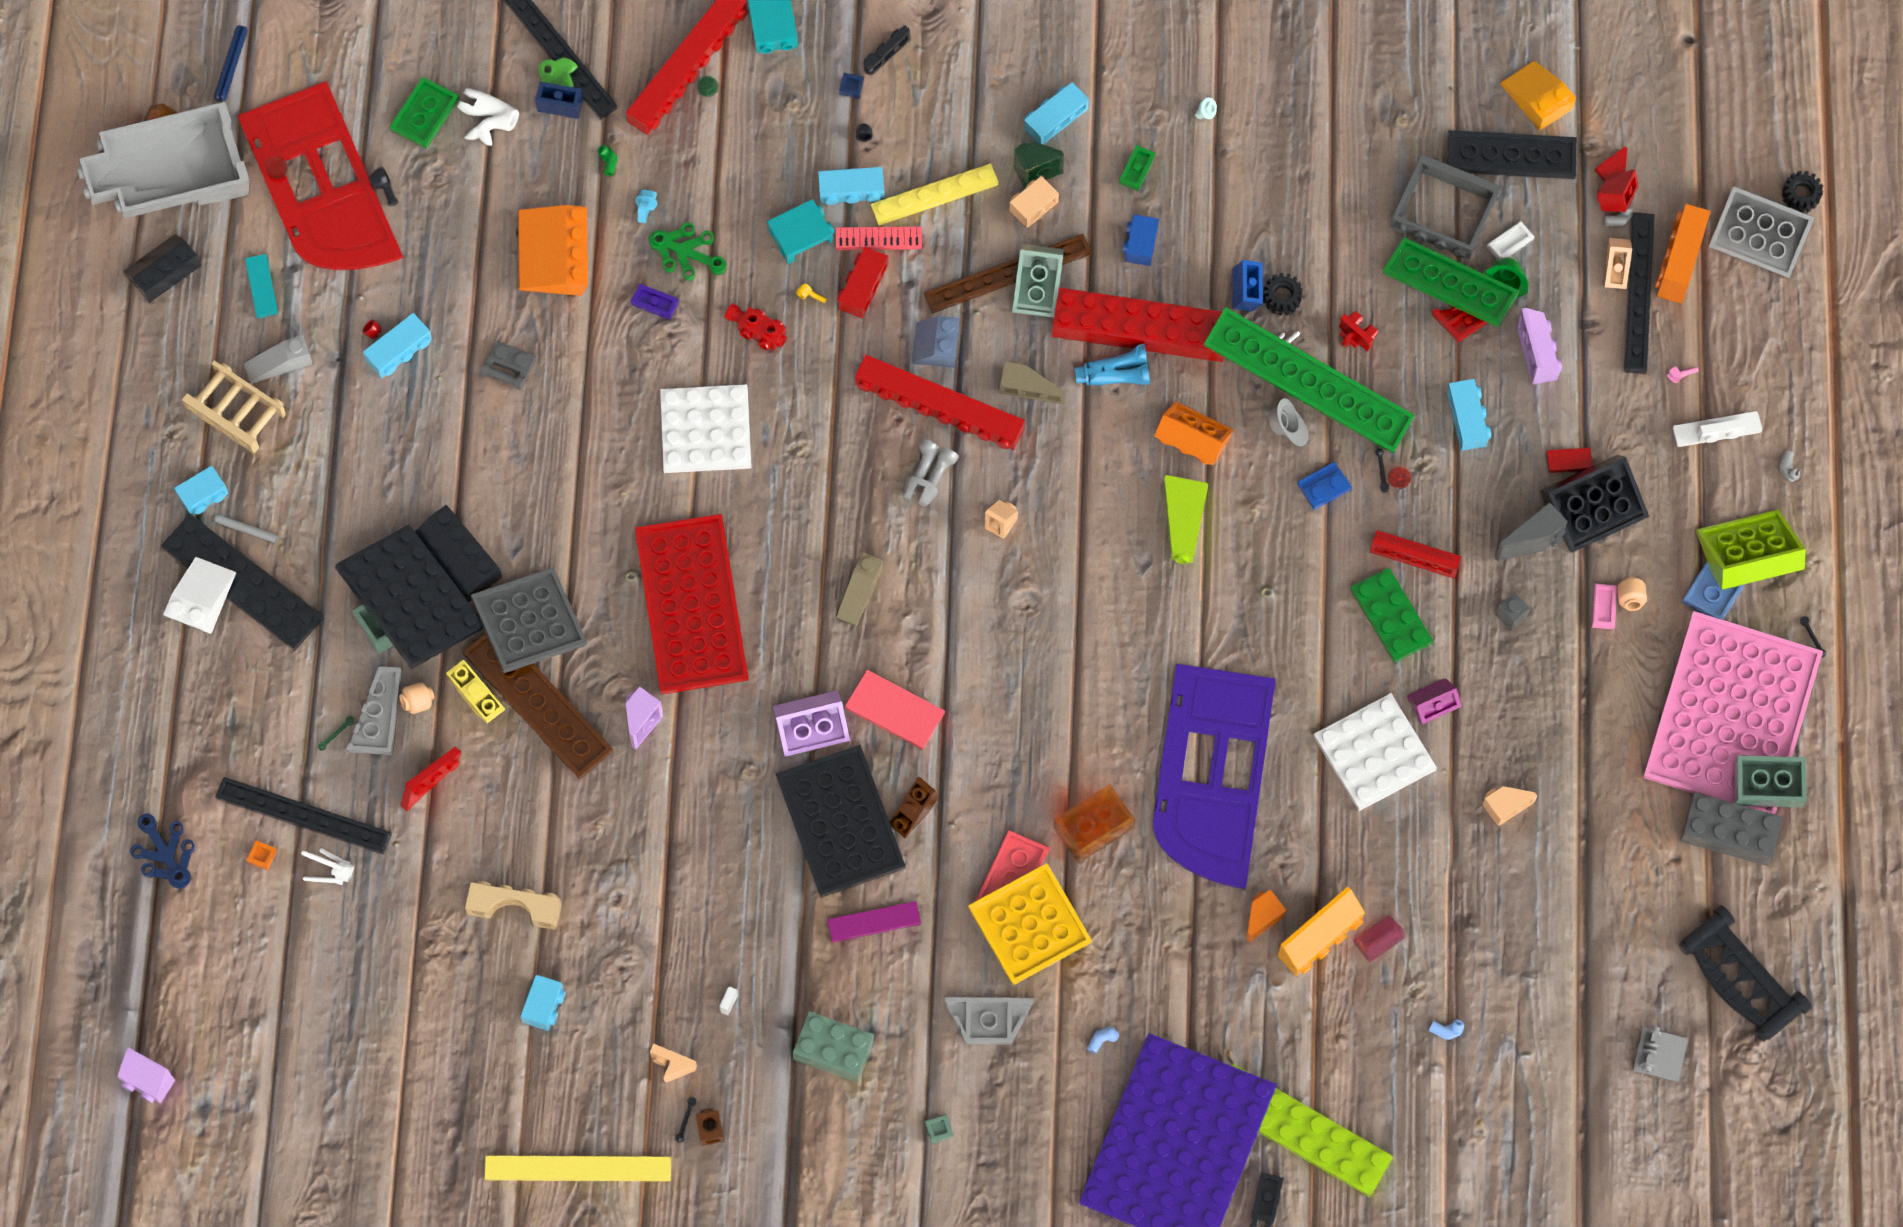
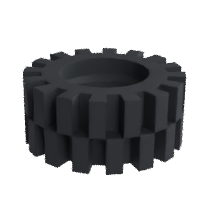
M1798 171L1797 175L1795 173L1791 174L1786 180L1782 192L1784 203L1788 202L1787 207L1791 208L1793 206L1795 210L1800 209V212L1803 213L1805 209L1807 212H1810L1812 208L1815 209L1823 195V184H1819L1820 178L1818 177L1815 180L1816 175L1812 173L1809 176V171H1805L1804 175L1802 171ZM1797 186H1804L1810 190L1811 195L1807 198L1799 197L1795 193V188Z
M1280 273L1279 277L1275 274L1272 279L1269 278L1267 280V284L1265 283L1263 302L1264 304L1266 303L1268 310L1272 308L1271 312L1274 314L1276 311H1279L1278 315H1282V312L1289 315L1290 311L1293 313L1296 311V307L1299 308L1303 288H1301L1300 281L1297 283L1295 276L1293 279L1290 278L1291 274L1287 273V277H1284V273ZM1278 288H1286L1290 291L1291 297L1288 300L1282 301L1275 297L1274 292Z

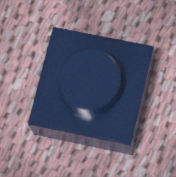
M843 73L839 95L860 99L865 81L864 76Z

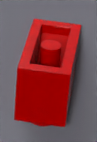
M1631 169L1604 181L1601 189L1597 191V201L1600 202L1601 211H1627L1638 189L1636 170Z

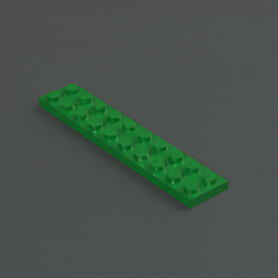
M1227 307L1223 310L1203 345L1392 454L1397 449L1415 417L1414 414Z

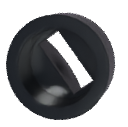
M861 123L856 128V139L861 142L870 141L873 138L872 127L866 123Z

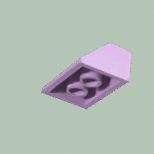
M1522 308L1516 327L1531 383L1533 385L1555 381L1558 379L1559 373L1562 372V364L1555 355L1557 347L1555 340H1551V323L1549 320H1546L1543 312Z
M838 690L773 706L785 757L850 741Z

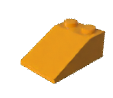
M1536 61L1531 62L1501 82V86L1539 131L1571 111L1574 107L1575 95L1563 81Z

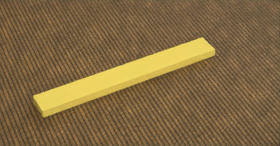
M486 1156L485 1180L671 1181V1157Z

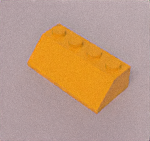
M1349 887L1345 888L1280 945L1278 958L1295 976L1301 972L1303 974L1307 973L1313 967V961L1317 958L1323 959L1330 952L1328 948L1334 943L1339 945L1347 937L1346 933L1350 929L1354 931L1364 922L1362 919L1365 912Z

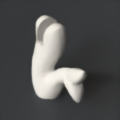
M470 88L464 90L463 94L477 101L474 107L459 101L457 105L459 110L471 116H492L474 127L464 137L465 139L475 140L480 138L484 144L491 146V129L511 131L514 128L519 116L518 110L484 92Z

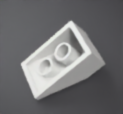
M195 557L172 593L163 615L211 634L236 572Z

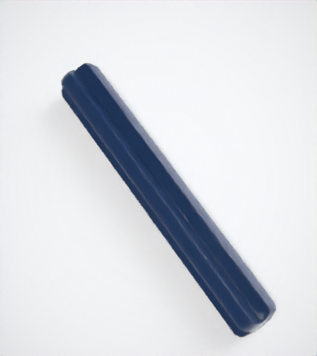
M237 25L214 94L216 101H226L248 32L245 26Z

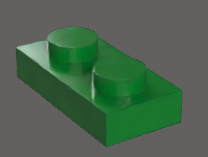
M1136 145L1120 177L1119 184L1139 192L1156 157V153Z

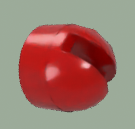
M373 319L368 321L362 330V333L371 339L379 337L377 333L382 332L381 326Z

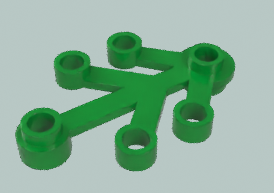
M686 222L680 229L669 233L663 230H656L650 234L649 245L652 249L659 251L665 272L672 273L676 269L675 260L670 258L669 249L676 252L682 268L683 278L686 281H692L695 278V270L690 266L687 257L708 265L710 272L714 275L725 273L727 266L724 258L720 256L712 258L693 250V248L711 245L714 242V235L711 231H703L700 237L682 243H676L673 240L683 236H693L695 230L692 223ZM688 227L692 229L690 232L684 231ZM710 236L711 239L705 240L704 237ZM656 238H663V240L661 242H657ZM721 262V265L715 266L714 263ZM672 263L673 266L671 268H667L666 264ZM687 271H691L693 273L691 276L685 275Z

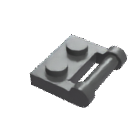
M496 341L486 363L481 368L480 374L485 377L491 376L521 390L537 358L533 354ZM497 365L520 375L515 377L494 369L493 366Z

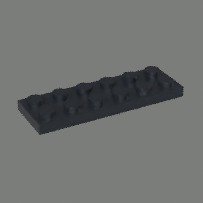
M1449 130L1447 165L1470 174L1575 179L1577 137Z

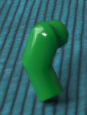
M601 145L597 152L606 163L603 173L606 176H613L618 157L610 147Z

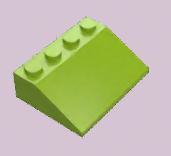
M1779 509L1697 529L1696 533L1712 575L1722 590L1805 569L1806 549Z

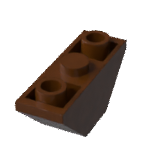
M921 777L916 778L889 822L891 827L904 838L929 814L938 799L936 790Z

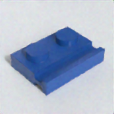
M1336 462L1298 481L1297 484L1313 510L1320 508L1352 489L1341 469L1339 470Z

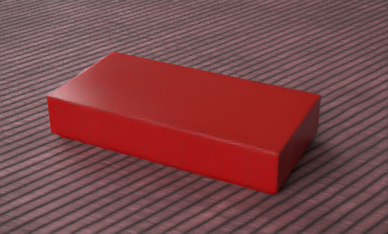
M1590 448L1546 451L1548 473L1578 472L1593 466Z

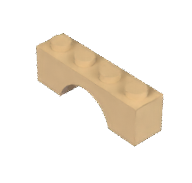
M484 881L470 884L465 906L467 915L490 918L496 910L503 906L517 905L529 912L535 927L557 929L562 906L561 900L557 898V895L552 893H544V895L535 894V891L530 889L517 891L507 885L494 887Z

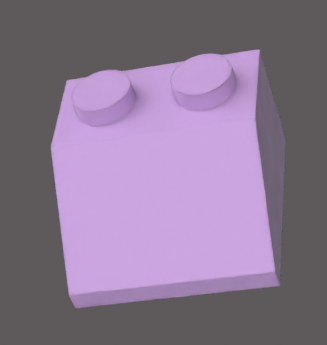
M640 686L636 691H631L626 698L629 734L632 747L635 750L663 717L661 702Z
M128 1047L117 1076L122 1082L121 1086L130 1092H133L134 1089L142 1093L140 1097L150 1103L156 1101L161 1104L175 1079L168 1069Z

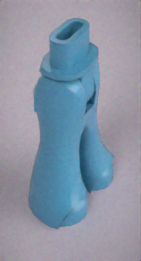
M1145 344L1138 345L1131 351L1118 356L1088 362L1087 365L1084 363V366L1075 367L1077 384L1087 383V385L1098 386L1114 383L1150 385Z

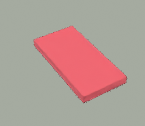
M869 670L865 672L845 706V709L922 750L945 714L943 709Z
M1008 830L976 901L1041 867L1050 848Z

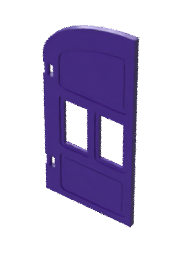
M1176 664L1153 817L1154 836L1162 850L1177 864L1190 872L1219 884L1246 890L1276 679ZM1177 695L1183 696L1181 707L1176 706ZM1189 732L1215 736L1209 784L1182 781ZM1229 738L1255 742L1249 790L1222 787ZM1162 801H1167L1166 812H1160Z

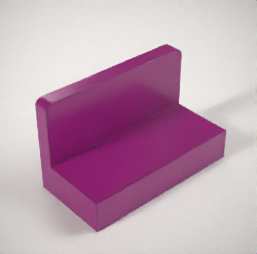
M1446 678L1407 695V699L1415 707L1418 720L1422 725L1462 707L1457 688Z

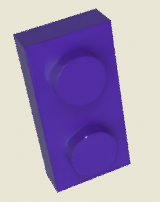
M640 283L631 300L632 306L670 321L679 304L678 298Z

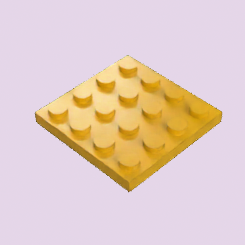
M1048 863L968 906L969 911L1012 986L1092 943L1089 934Z

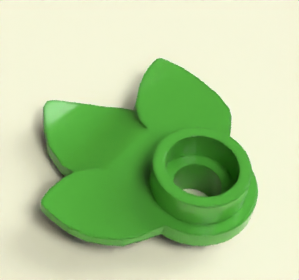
M560 58L557 61L547 59L540 63L538 73L542 78V82L573 87V81L569 74L575 71L578 66L567 58ZM548 66H551L552 68L550 73L545 72V69Z

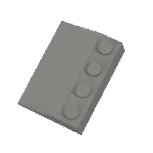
M1733 186L1709 247L1790 278L1815 217Z

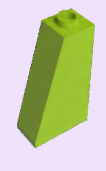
M1165 475L1164 495L1171 559L1180 564L1193 563L1209 483Z

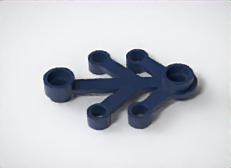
M151 814L141 815L137 822L138 827L143 833L149 834L159 852L147 850L141 845L135 844L131 847L130 854L134 859L143 858L166 863L169 870L158 869L152 863H145L141 867L142 874L147 878L157 877L169 880L170 885L176 889L185 888L191 881V874L187 868L191 854L195 851V844L190 839H186L181 843L183 853L177 865L174 856L180 836L185 830L183 824L179 821L171 823V836L166 847L156 830L157 821ZM145 819H150L148 825H143ZM175 826H181L178 832L173 831ZM186 844H192L189 850H185L184 847ZM136 849H141L139 855H134ZM147 867L152 868L150 873H145ZM177 874H183L181 880L175 879Z

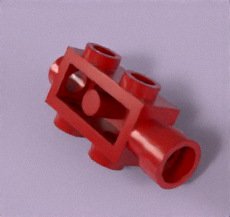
M732 303L725 313V319L738 323L739 334L746 340L753 338L766 351L769 349L775 351L777 347L782 348L787 340L784 324L777 319L772 320L758 308L753 309L749 306L746 312L741 310V307Z

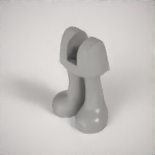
M922 439L919 444L922 458L914 475L907 477L903 496L911 501L918 487L921 486L924 488V491L921 494L919 504L926 507L939 492L936 486L948 466L957 462L959 456L947 448H942L939 452V447L935 443ZM939 452L936 465L926 481L924 477Z

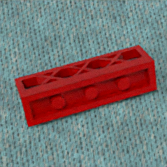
M1379 530L1376 531L1370 553L1450 578H1455L1461 559L1460 555Z

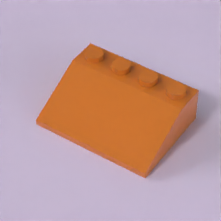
M561 205L518 211L519 290L576 296L583 295L588 287L587 207Z

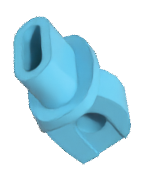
M642 189L640 194L636 196L635 203L638 207L637 222L646 224L649 211L654 210L657 206L656 192Z

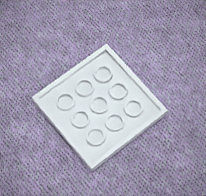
M747 384L660 389L664 473L751 468Z
M1391 693L1314 733L1313 736L1358 811L1437 769Z

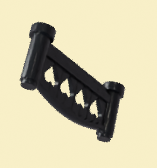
M1719 905L1713 910V915L1680 941L1681 943L1678 947L1685 955H1694L1702 973L1716 993L1733 1010L1757 1026L1755 1034L1762 1042L1769 1041L1801 1013L1806 1014L1810 1011L1812 1005L1799 991H1796L1791 996L1788 995L1730 930L1729 927L1735 923V919L1723 905ZM1725 946L1721 961L1717 964L1713 963L1711 957L1705 954V949L1708 947ZM1740 963L1736 979L1733 981L1728 980L1726 974L1720 971L1721 965ZM1755 980L1753 991L1749 998H1744L1742 991H1738L1735 987L1737 982ZM1771 998L1765 1015H1759L1757 1008L1751 1006L1753 999Z

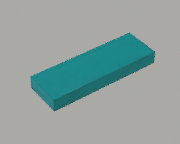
M263 254L245 258L257 319L278 315L267 255Z

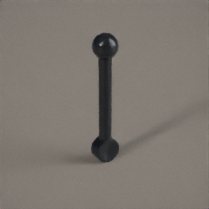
M1378 448L1375 454L1378 456L1382 480L1380 489L1382 492H1387L1389 485L1386 483L1382 456L1384 451Z
M1807 616L1801 617L1800 624L1806 627L1816 648L1823 651L1821 658L1825 657L1826 651L1821 648L1808 624L1809 618Z
M689 1097L687 1100L688 1108L680 1132L675 1137L678 1143L684 1141L683 1134L692 1107L697 1103L694 1097Z

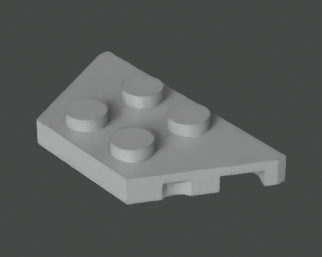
M945 997V1004L965 1044L1012 1045L1033 1005V998Z

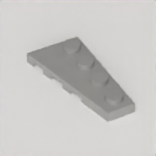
M378 667L369 690V696L363 705L360 719L354 728L351 742L347 746V752L392 755L402 675L401 668Z

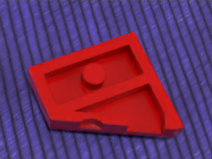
M1453 306L1452 309L1439 311V308L1432 310V316L1457 343L1487 324V322Z

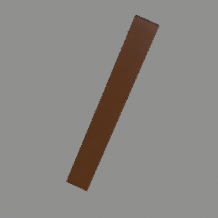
M1084 234L1048 246L1050 248L1064 249L1062 265L1091 255V249ZM1019 257L924 292V297L932 314L1016 283Z

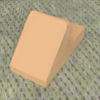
M653 1044L651 1048V1058H654L653 1061L661 1066L669 1065L664 1075L665 1082L691 1073L697 1068L695 1060L656 1044Z

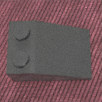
M1551 503L1547 504L1500 542L1496 559L1501 561L1546 551L1551 546L1555 548L1563 540L1562 536L1566 532L1565 528L1568 521Z

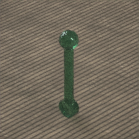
M352 716L346 717L345 723L324 742L318 744V749L324 751L327 747L326 745L347 726L354 724V718Z

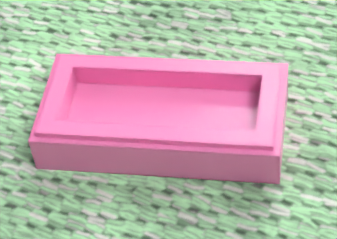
M1595 583L1592 628L1614 630L1617 585Z

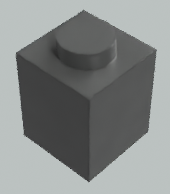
M1514 593L1499 605L1496 616L1512 630L1527 618L1530 607Z

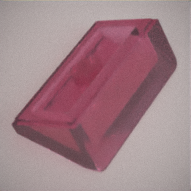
M1388 915L1354 939L1353 942L1369 962H1372L1403 940L1405 934L1402 927Z

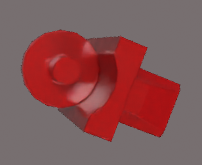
M1357 311L1349 316L1344 314L1340 318L1341 323L1339 324V328L1342 329L1339 335L1344 338L1341 345L1344 348L1351 345L1355 349L1360 345L1368 352L1378 335V330L1373 325H1369L1365 330L1361 329L1359 325L1363 322V317Z

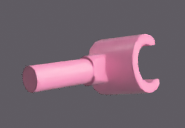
M1673 367L1667 376L1673 383H1677L1686 375L1696 373L1699 370L1698 367H1693L1680 372L1677 367Z

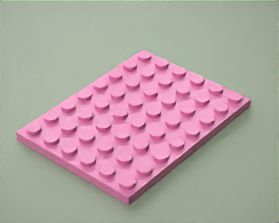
M1693 611L1643 778L1693 794L1695 792L1734 803V760L1737 755L1793 756L1823 651ZM1746 806L1771 814H1776L1777 807Z

